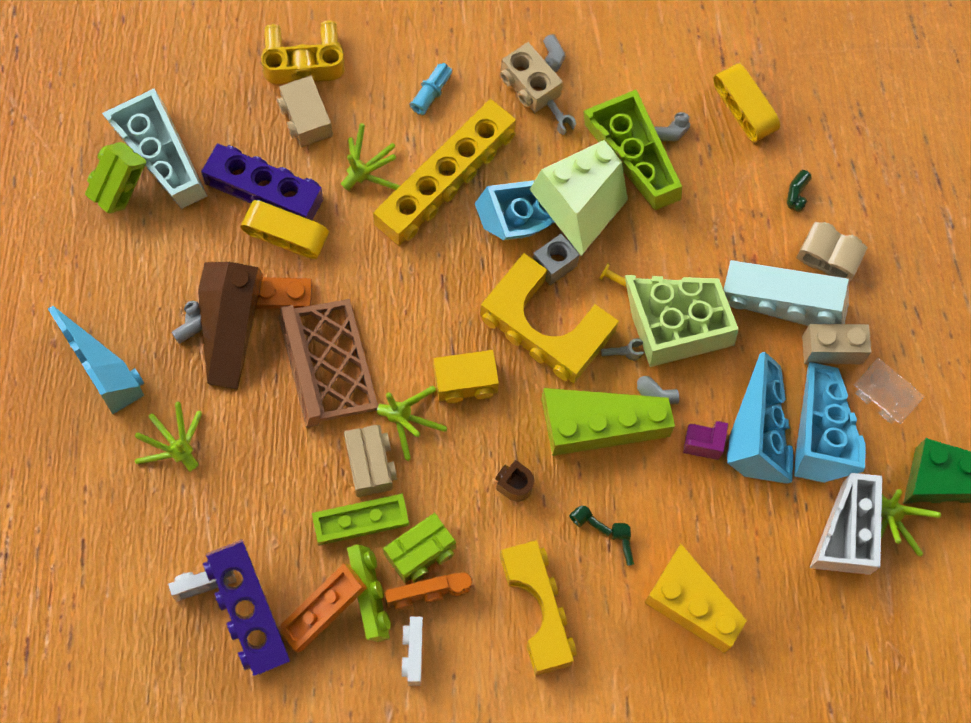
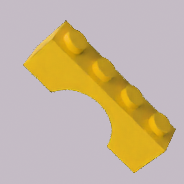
M535 540L502 549L500 560L508 586L528 591L538 601L542 611V625L539 631L528 640L526 645L535 676L571 666L574 662L573 657L577 656L576 647L572 637H566L563 626L568 625L563 607L558 608L554 596L558 595V589L554 577L548 578L545 566H549V560L545 548L539 549L538 542Z

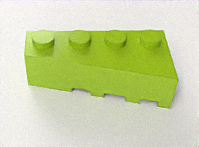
M637 90L584 110L586 128L598 142L603 140L607 142L622 161L624 174L654 210L682 199V185Z
M543 388L541 401L552 456L666 438L671 436L675 428L670 401L667 397Z

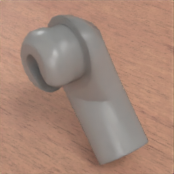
M551 34L543 40L549 52L545 62L554 72H557L566 55L556 36Z

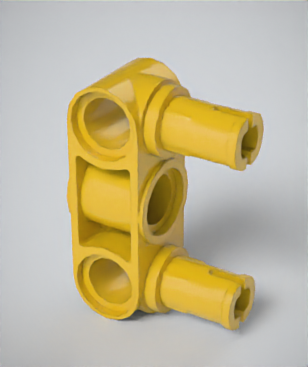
M324 21L321 23L322 44H301L290 47H282L281 27L279 25L271 24L265 26V48L261 56L265 79L272 84H285L308 76H312L314 81H328L340 78L344 73L345 67L343 49L338 43L336 22ZM331 60L336 61L333 64L326 63ZM274 64H279V65H280V66H278V67H276V68L270 67V66H272V65H274Z

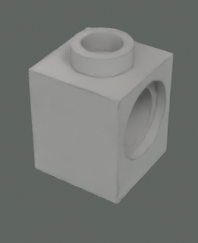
M560 234L535 251L533 260L547 269L546 282L552 285L577 267L579 253L571 242ZM561 255L565 260L555 261L551 256Z

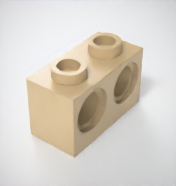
M529 42L502 59L501 79L508 87H513L517 92L520 102L525 107L529 106L534 113L545 107L548 101H554L561 96L563 81ZM522 67V68H524V69H526V70H524V71H519V70H516L515 68ZM534 87H540V88H542L543 90H542V91H536V90H534V89H532V88H534Z

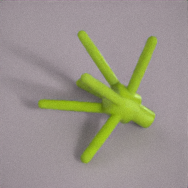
M361 123L358 129L356 145L352 137L348 138L350 154L347 156L350 166L347 172L349 174L341 182V185L350 191L357 182L362 183L366 179L397 190L400 185L370 175L372 171L396 159L394 154L382 159L395 148V144H390L365 164L359 160L365 125Z
M430 386L403 402L395 401L392 394L387 393L386 398L389 405L379 404L377 408L379 416H386L390 422L396 423L404 457L407 461L411 457L404 427L415 437L420 436V432L408 421L443 432L447 431V427L411 415V406L436 391L434 386Z
M175 403L180 437L177 440L154 414H149V419L168 440L170 445L168 446L141 433H136L135 438L161 449L165 453L137 458L135 463L143 464L173 458L175 462L181 461L188 471L194 470L199 463L192 456L193 448L189 443L197 428L202 412H196L186 434L181 403Z
M897 489L893 498L889 500L882 494L881 516L883 519L881 522V539L889 523L895 542L897 544L901 543L900 531L918 556H922V550L901 520L905 514L940 518L941 513L900 505L898 503L902 494L900 489Z

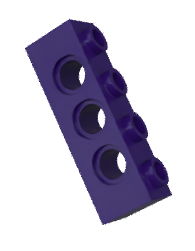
M217 143L201 171L204 182L208 186L250 204L254 200H259L313 220L324 200L322 187L314 180L296 177L286 168H275L268 165L260 157H249L242 154L238 148L231 145L226 147ZM236 170H244L240 175L232 174ZM261 181H270L266 186L258 185ZM290 191L297 193L293 197L284 196L285 193Z
M243 539L207 553L208 561L203 563L209 581L215 579L220 591L214 594L221 611L227 609L232 620L226 624L232 640L239 639L243 651L238 652L244 670L251 669L253 676H256L290 662ZM236 570L242 574L243 580L238 586L230 587L224 582V576L228 571ZM248 600L254 605L253 613L249 616L239 615L235 608L240 601ZM254 630H260L266 635L264 643L259 646L251 645L247 640L248 635Z

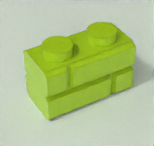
M122 142L106 145L100 150L97 157L100 161L96 169L87 178L89 185L85 195L93 202L98 203V206L107 213H114L126 208L147 161Z
M433 513L385 546L383 552L404 583L409 580L415 583L429 573L427 570L429 566L435 562L441 565L452 558L454 555L452 550L456 548V542L438 516Z

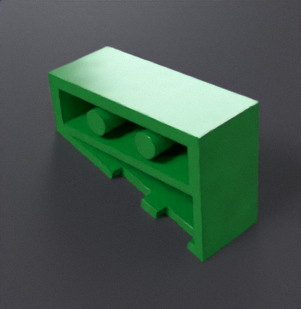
M925 438L915 448L903 504L950 501L971 503V451Z

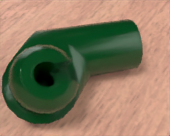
M800 170L789 185L786 203L790 209L793 208L797 212H801L807 203V199L800 196L812 178L807 170Z

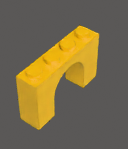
M523 253L482 302L480 316H482L481 318L486 325L493 329L497 327L504 332L505 337L516 346L521 345L529 351V355L539 363L545 362L552 367L557 377L564 381L568 379L574 384L616 332L619 321L594 304L577 327L565 335L547 336L537 332L527 322L524 308L546 281L547 269Z

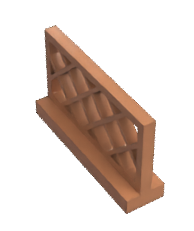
M350 299L295 309L293 305L281 307L279 322L306 428L318 426L319 422L377 411L378 403ZM345 310L347 319L342 326L327 318L332 311ZM312 315L320 320V322L311 331L302 325L301 316ZM323 323L338 331L331 342L317 334ZM341 334L353 340L354 346L349 353L335 345ZM313 339L327 347L321 358L311 354L308 350V345ZM330 350L345 358L339 369L324 361ZM311 361H313L314 363H316V365H315L314 368H313V366H312V362H311ZM348 361L360 367L361 374L357 380L342 372ZM320 366L334 374L327 386L316 380L315 373ZM338 377L352 385L346 397L331 389ZM357 388L367 394L369 404L357 405L349 400V398ZM319 389H321V390L323 391V393L321 394V396H320V393H319ZM326 394L342 402L337 410L324 412L322 400Z

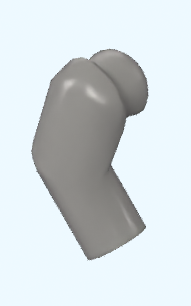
M679 112L675 114V120L668 127H654L660 140H679L689 130V115Z
M197 301L186 303L184 307L186 312L185 324L171 332L178 344H181L202 329L200 305Z
M642 376L638 379L637 390L642 396L669 398L670 405L679 403V392L677 389L662 390L649 376Z

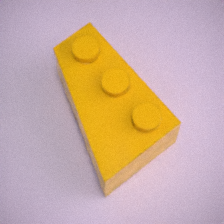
M682 544L679 545L644 602L723 653H726L732 647L747 622L745 617Z

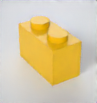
M493 350L433 358L439 401L458 403L466 397L475 396L476 399H486L492 397L494 393H498L499 381Z

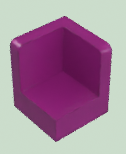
M716 421L712 428L689 424L683 453L719 460L724 452L728 423Z

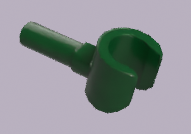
M579 506L569 515L570 519L578 527L588 522L607 536L612 532L610 528L596 520L590 509L586 506Z
M614 523L612 525V540H622L627 566L634 565L630 547V526L626 523Z

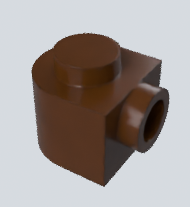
M514 460L510 467L505 464L495 478L498 481L496 490L512 501H523L532 493L534 476L527 467L517 460Z

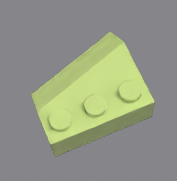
M605 140L541 169L529 189L581 256L628 200L622 161Z
M625 275L632 318L639 338L643 341L642 346L650 367L735 345L739 329L719 279L683 277L682 280L663 279V276L641 279L636 278V275Z

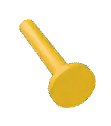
M607 263L599 279L602 280L606 276L626 287L625 278L608 270L610 264Z

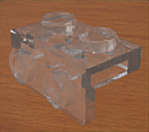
M877 358L854 384L858 388L855 394L868 405L872 401L882 408L878 413L891 424L895 421L901 424L925 397L880 358Z

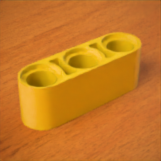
M737 63L713 76V84L716 91L752 142H756L780 129L781 125L778 115L742 64Z
M259 200L252 201L240 225L242 231L254 238L310 259L318 258L329 235V230L322 224Z

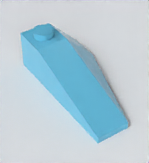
M535 180L487 186L475 202L483 228L502 240L530 237L555 222L529 190Z
M54 306L48 308L112 414L144 396L140 388L144 382L135 368L130 371L123 360Z
M766 352L759 354L729 436L727 463L744 477L791 483L793 477L792 446H787L785 430L790 429L789 419L784 417L781 403L786 400L782 368Z
M813 362L808 364L795 454L794 476L824 483L849 476L851 473L863 472L865 469L866 443L863 435L858 433L856 427L857 418L855 413H851L848 405V393L839 368Z

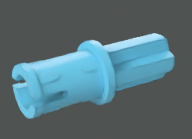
M438 64L428 80H424L421 83L422 88L409 104L413 111L424 115L433 100L441 95L442 87L452 74V69L447 64Z

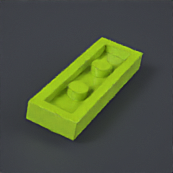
M403 493L312 513L318 546L409 526Z
M359 544L348 547L350 565L367 587L358 597L366 639L376 642L390 639L388 630L391 624L388 614L383 609L381 599L384 598V592L375 573L377 568L375 554L370 548Z

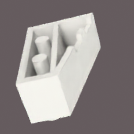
M851 473L843 481L810 568L869 575L880 568L882 476Z

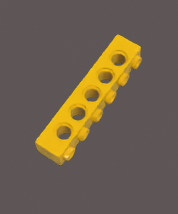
M490 98L373 212L374 225L398 246L405 240L410 241L417 234L418 227L425 220L428 222L434 218L439 210L438 207L444 201H451L457 194L458 188L464 182L469 183L483 163L488 164L497 153L496 150L502 144L506 146L512 141L516 134V119ZM486 133L490 134L492 137L483 138L480 135ZM463 152H469L473 155L470 157H463L460 154ZM443 171H451L454 174L451 176H444L441 173ZM424 190H431L434 192V194L427 196L423 195L421 192ZM405 209H412L413 211H415L411 215H405L401 213Z

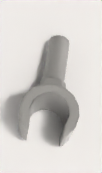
M553 100L548 101L547 105L559 122L557 125L558 132L560 134L566 133V128L562 123H568L571 129L574 130L576 126L575 118L561 113Z
M636 338L631 340L627 346L601 349V355H626L630 360H638L644 352H635L632 347L641 346L643 341Z

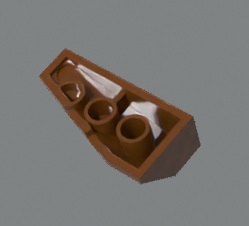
M234 262L204 263L198 295L207 383L210 385L238 390L263 279V273L259 267Z

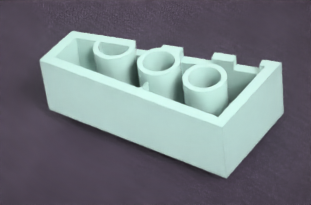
M155 89L102 113L122 140L134 150L133 152L138 153L147 160L145 167L181 209L207 197L165 104Z
M730 261L723 290L732 308L746 309L809 326V324H845L849 306V279Z

